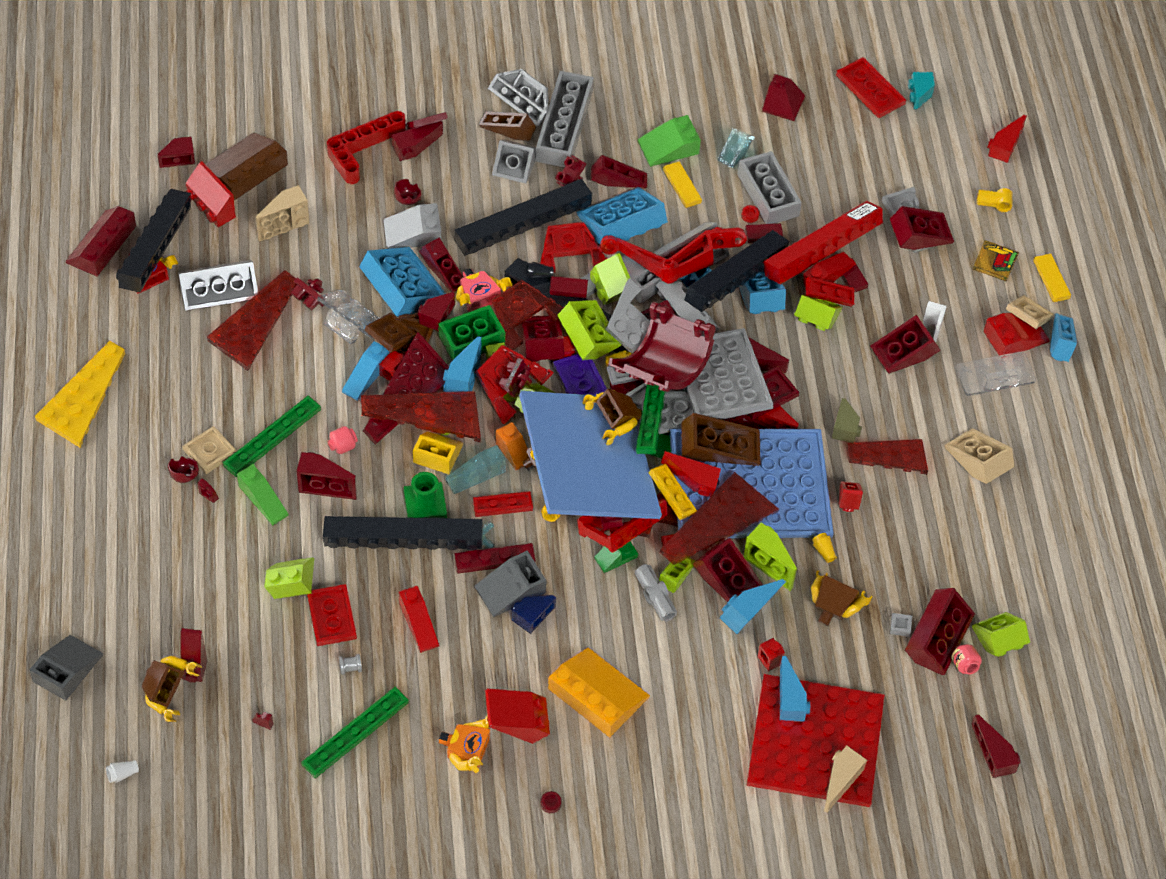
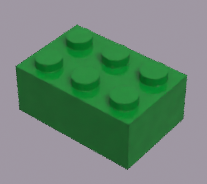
M490 305L439 323V338L452 361L477 337H481V354L486 353V346L503 342L505 344V330Z

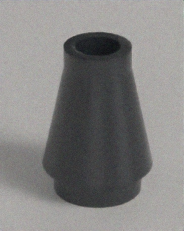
M533 261L532 263H527L526 277L531 280L551 278L554 274V267Z

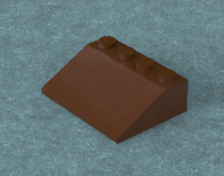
M252 133L205 165L231 191L235 201L288 165L287 150L275 140Z

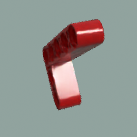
M394 111L327 140L328 157L346 183L356 184L360 180L359 164L352 154L392 138V134L405 131V114L401 111Z

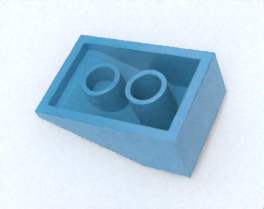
M765 271L758 273L754 279H749L743 286H739L744 305L749 313L760 314L761 312H778L785 309L786 289L782 284L765 277Z
M477 337L450 363L449 369L445 370L443 391L446 392V400L469 404L477 376L475 372L479 369L481 362V337Z
M781 579L743 591L739 596L735 594L721 609L724 613L720 619L738 634L783 586L785 581Z

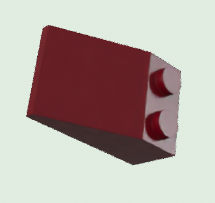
M901 206L890 218L900 248L917 250L952 244L954 242L943 212Z
M917 314L870 345L888 374L926 361L941 351Z
M558 315L521 317L526 359L532 362H539L540 360L557 361L564 358L563 335Z
M301 452L296 471L299 493L357 500L356 475L321 454Z
M731 538L720 541L692 563L703 580L726 602L735 594L739 596L743 591L763 585Z

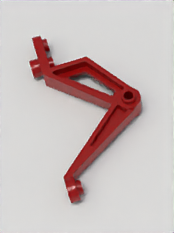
M716 227L713 230L704 231L669 259L612 235L603 237L600 246L602 252L607 255H612L617 251L622 252L658 276L661 281L672 284L681 277L714 265L713 249L743 246L747 241V236L742 228L723 229Z

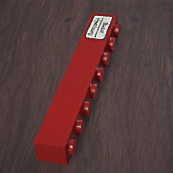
M865 201L764 261L765 277L782 284L881 225L883 223L882 207Z

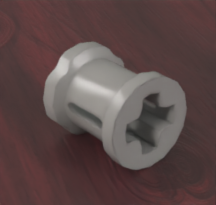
M360 654L347 658L339 656L341 675L350 671L362 672Z

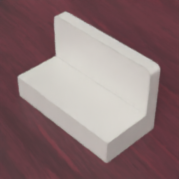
M929 301L923 325L928 331L934 332L933 339L936 342L947 306Z

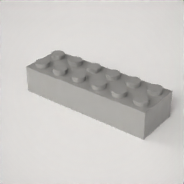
M565 71L559 72L536 146L535 162L565 167L564 161L566 158L574 155L593 93L594 77Z

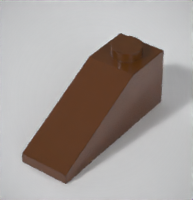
M486 111L479 123L481 128L514 140L530 141L537 128L527 113Z

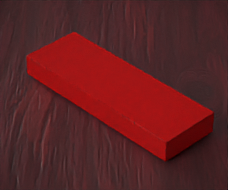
M813 277L806 278V296L849 307L854 305L853 287Z
M531 491L473 497L475 517L533 511Z

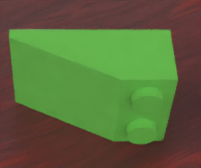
M685 115L673 118L640 137L638 143L651 167L698 155L701 140L689 116Z

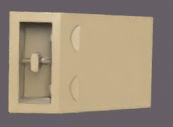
M299 185L279 193L256 216L259 242L309 224L308 200Z

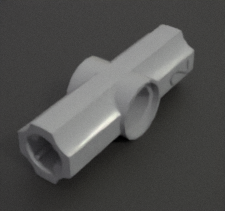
M644 564L635 570V575L643 588V594L647 603L653 605L661 621L667 622L672 620L677 615V610L669 598L665 583L659 581L651 565Z

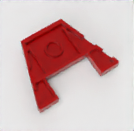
M579 222L548 226L540 264L554 267L555 273L554 258L590 254L593 267L608 258L604 256L601 247L594 241L595 238L585 223Z
M501 345L475 373L501 423L504 425L517 412L503 398L507 391L499 386L501 378H508L510 375L507 371L509 362H516L518 358L523 359L524 363L531 368L530 375L540 385H543L554 372Z

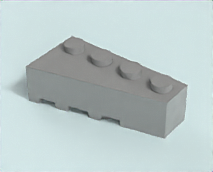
M680 278L672 284H667L661 280L655 284L659 289L657 291L658 295L663 300L669 301L674 313L677 312L680 317L692 322L700 319L705 324L711 323L716 327L715 333L720 329L706 310L700 312L684 301L688 288Z

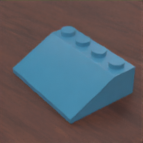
M640 187L577 212L580 220L585 223L599 244L602 238L608 235L627 241L633 236L642 235L646 231L659 228L668 222L664 203Z
M410 247L368 250L359 266L397 317L399 315L417 313L419 307L424 305L427 299L446 294Z

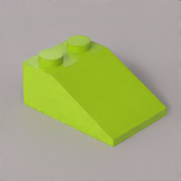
M761 522L747 537L743 557L773 580L783 579L785 581L783 587L791 591L797 567L778 534L772 527L766 526Z

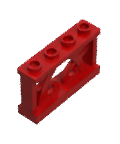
M657 498L662 513L660 519L633 518L631 521L623 522V526L603 530L599 516L583 515L577 519L579 535L584 538L586 536L614 553L667 516L666 500ZM607 531H610L609 536L605 534Z

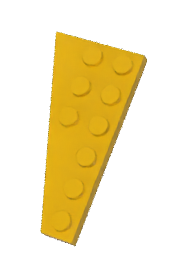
M109 341L35 415L36 421L81 448L82 440L85 434L88 433L91 421L95 418L106 395L105 392L110 387L112 377L123 360L125 350Z

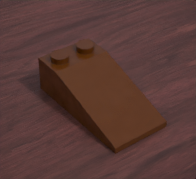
M692 413L681 422L683 457L705 462L761 465L759 429L697 413Z

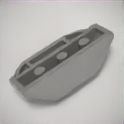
M523 69L496 74L488 87L491 92L519 113H527L533 123L538 127L540 126L548 112V88Z

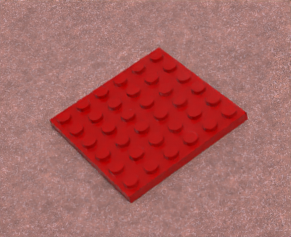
M764 674L746 786L826 800L834 763L832 758L838 750L842 751L848 746L865 758L867 762L864 771L837 802L871 807L885 695L800 680L807 693V701L810 702V714H806L805 721L780 720V676Z

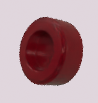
M549 791L542 795L541 808L543 811L552 814L560 810L562 799L558 793Z

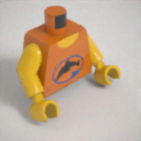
M488 716L479 721L463 725L458 724L453 734L441 732L438 743L448 746L447 757L457 770L479 772V766L483 765L482 759L490 741Z

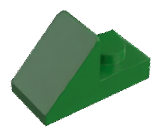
M629 541L614 553L604 546L594 556V559L603 573H606L638 558L639 553L631 541Z

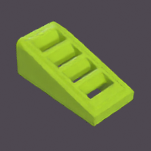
M679 552L660 574L659 581L665 583L668 591L675 593L693 569L694 565L692 563L695 560Z

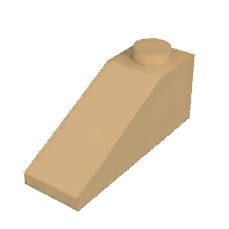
M848 746L842 751L838 750L832 758L834 763L824 811L827 813L865 769L867 760Z

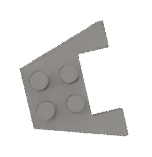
M629 278L609 320L606 331L632 354L644 340L650 320L630 303L642 289Z

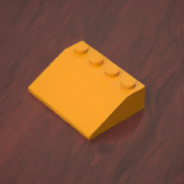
M589 647L562 663L548 679V689L609 738L650 697L648 693Z

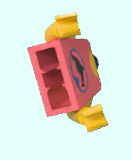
M466 269L462 274L464 278L460 280L461 286L457 289L456 301L460 303V306L466 304L468 312L501 301V289L506 291L507 287L513 286L509 277L499 280L488 275L485 271L474 274L472 269Z

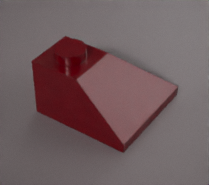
M774 74L766 94L762 112L795 122L806 95L791 78Z

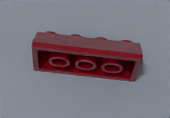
M120 206L106 210L67 258L66 264L98 277L136 228L134 212Z
M955 588L935 590L905 649V652L916 664L940 675L946 674L952 662V654L960 646L975 616V612Z

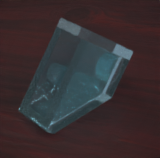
M732 129L718 161L734 168L747 153L754 137L740 129Z

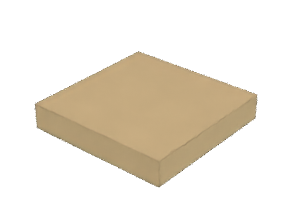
M1025 295L1009 303L1006 310L1035 329L1049 322L1054 316L1053 313Z
M214 426L182 446L184 452L190 458L197 461L199 468L205 474L223 464L226 459L237 451Z

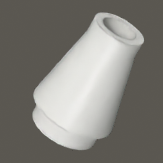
M136 760L110 763V766H106V774L110 783H118L139 772Z

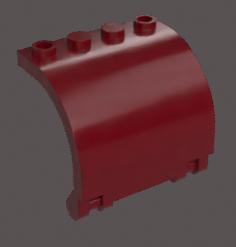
M653 302L649 308L650 324L641 345L628 357L610 358L608 365L614 367L616 372L629 373V377L633 379H643L645 384L652 386L656 384L659 386L658 389L669 392L670 389H683L695 381L706 366L714 344L713 336L716 327L711 323L705 324L700 319H697L695 322L672 314L671 308L667 306L662 307L659 303Z

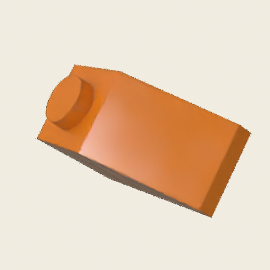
M511 422L496 430V444L514 469L518 470L524 467L523 461L529 458L526 452L528 448L522 434Z

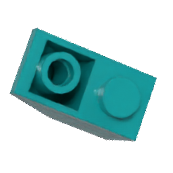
M912 72L911 79H908V89H911L910 102H913L914 109L921 107L933 96L935 87L933 72Z

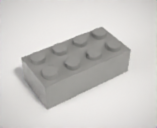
M772 151L739 160L738 176L753 203L759 209L765 224H775L799 217L802 202Z

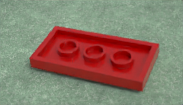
M864 57L836 71V76L878 119L906 104V99Z

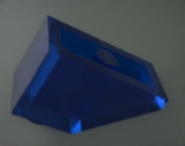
M554 595L525 597L521 602H517L511 610L512 621L531 634L556 608V597Z

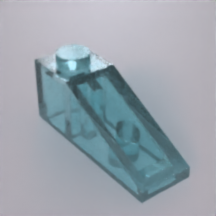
M495 445L479 452L448 475L445 481L453 494L459 493L505 473L506 459L498 446Z

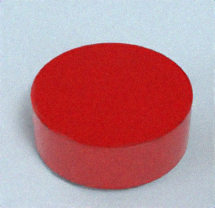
M748 205L742 209L741 217L747 223H754L759 219L760 211L757 207Z

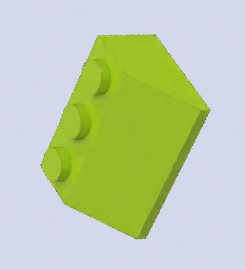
M596 300L569 301L558 314L562 325L582 360L597 359L621 346V343L606 331L609 322Z

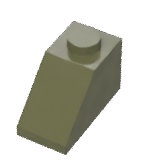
M845 398L841 400L832 439L854 444L855 438L860 437L862 426H859L860 417Z

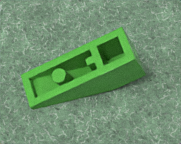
M254 464L237 474L239 488L272 526L289 516L266 478Z

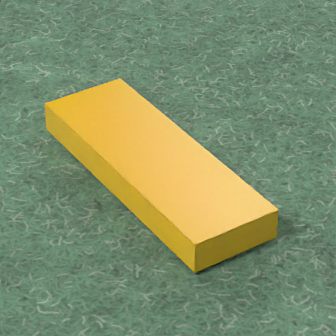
M680 161L663 166L664 173L685 208L702 203V198Z
M1052 254L1034 257L1033 261L1052 301L1058 302L1070 299L1071 293Z
M666 464L649 471V475L679 520L692 516L697 512Z

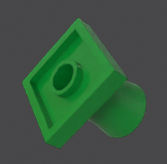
M430 472L417 473L412 478L410 486H403L407 518H447L443 484L438 482L434 474Z

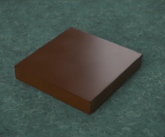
M391 312L365 327V331L391 353L412 342L416 335L413 330Z

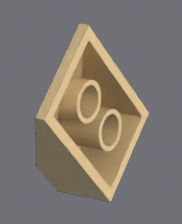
M973 428L945 444V449L967 472L985 484L1014 467L1011 447Z

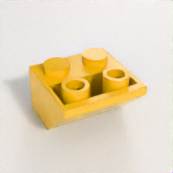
M427 431L419 436L415 444L413 463L450 474L462 449L463 442Z

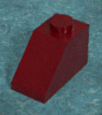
M192 136L174 138L158 153L159 167L166 168L195 164Z
M451 292L427 299L425 304L419 307L417 313L419 324L439 331V323L447 320L455 306V293Z

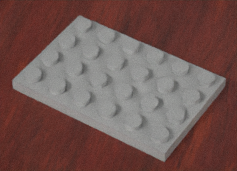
M745 328L715 333L713 336L714 344L706 366L695 381L686 387L694 413L721 419L773 409L771 396Z

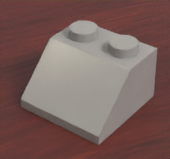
M505 139L500 140L492 175L527 183L534 166L536 147Z

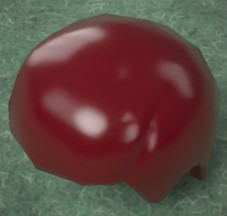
M401 179L395 183L394 196L399 203L410 206L416 204L421 199L422 191L417 183L412 185L409 179Z
M181 456L177 461L172 458L167 465L171 478L178 483H188L194 480L200 471L197 461L192 458H185L184 456Z

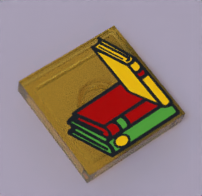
M985 240L974 263L973 270L1007 282L1019 252Z

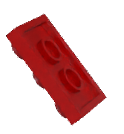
M346 584L311 590V594H307L317 646L357 639Z

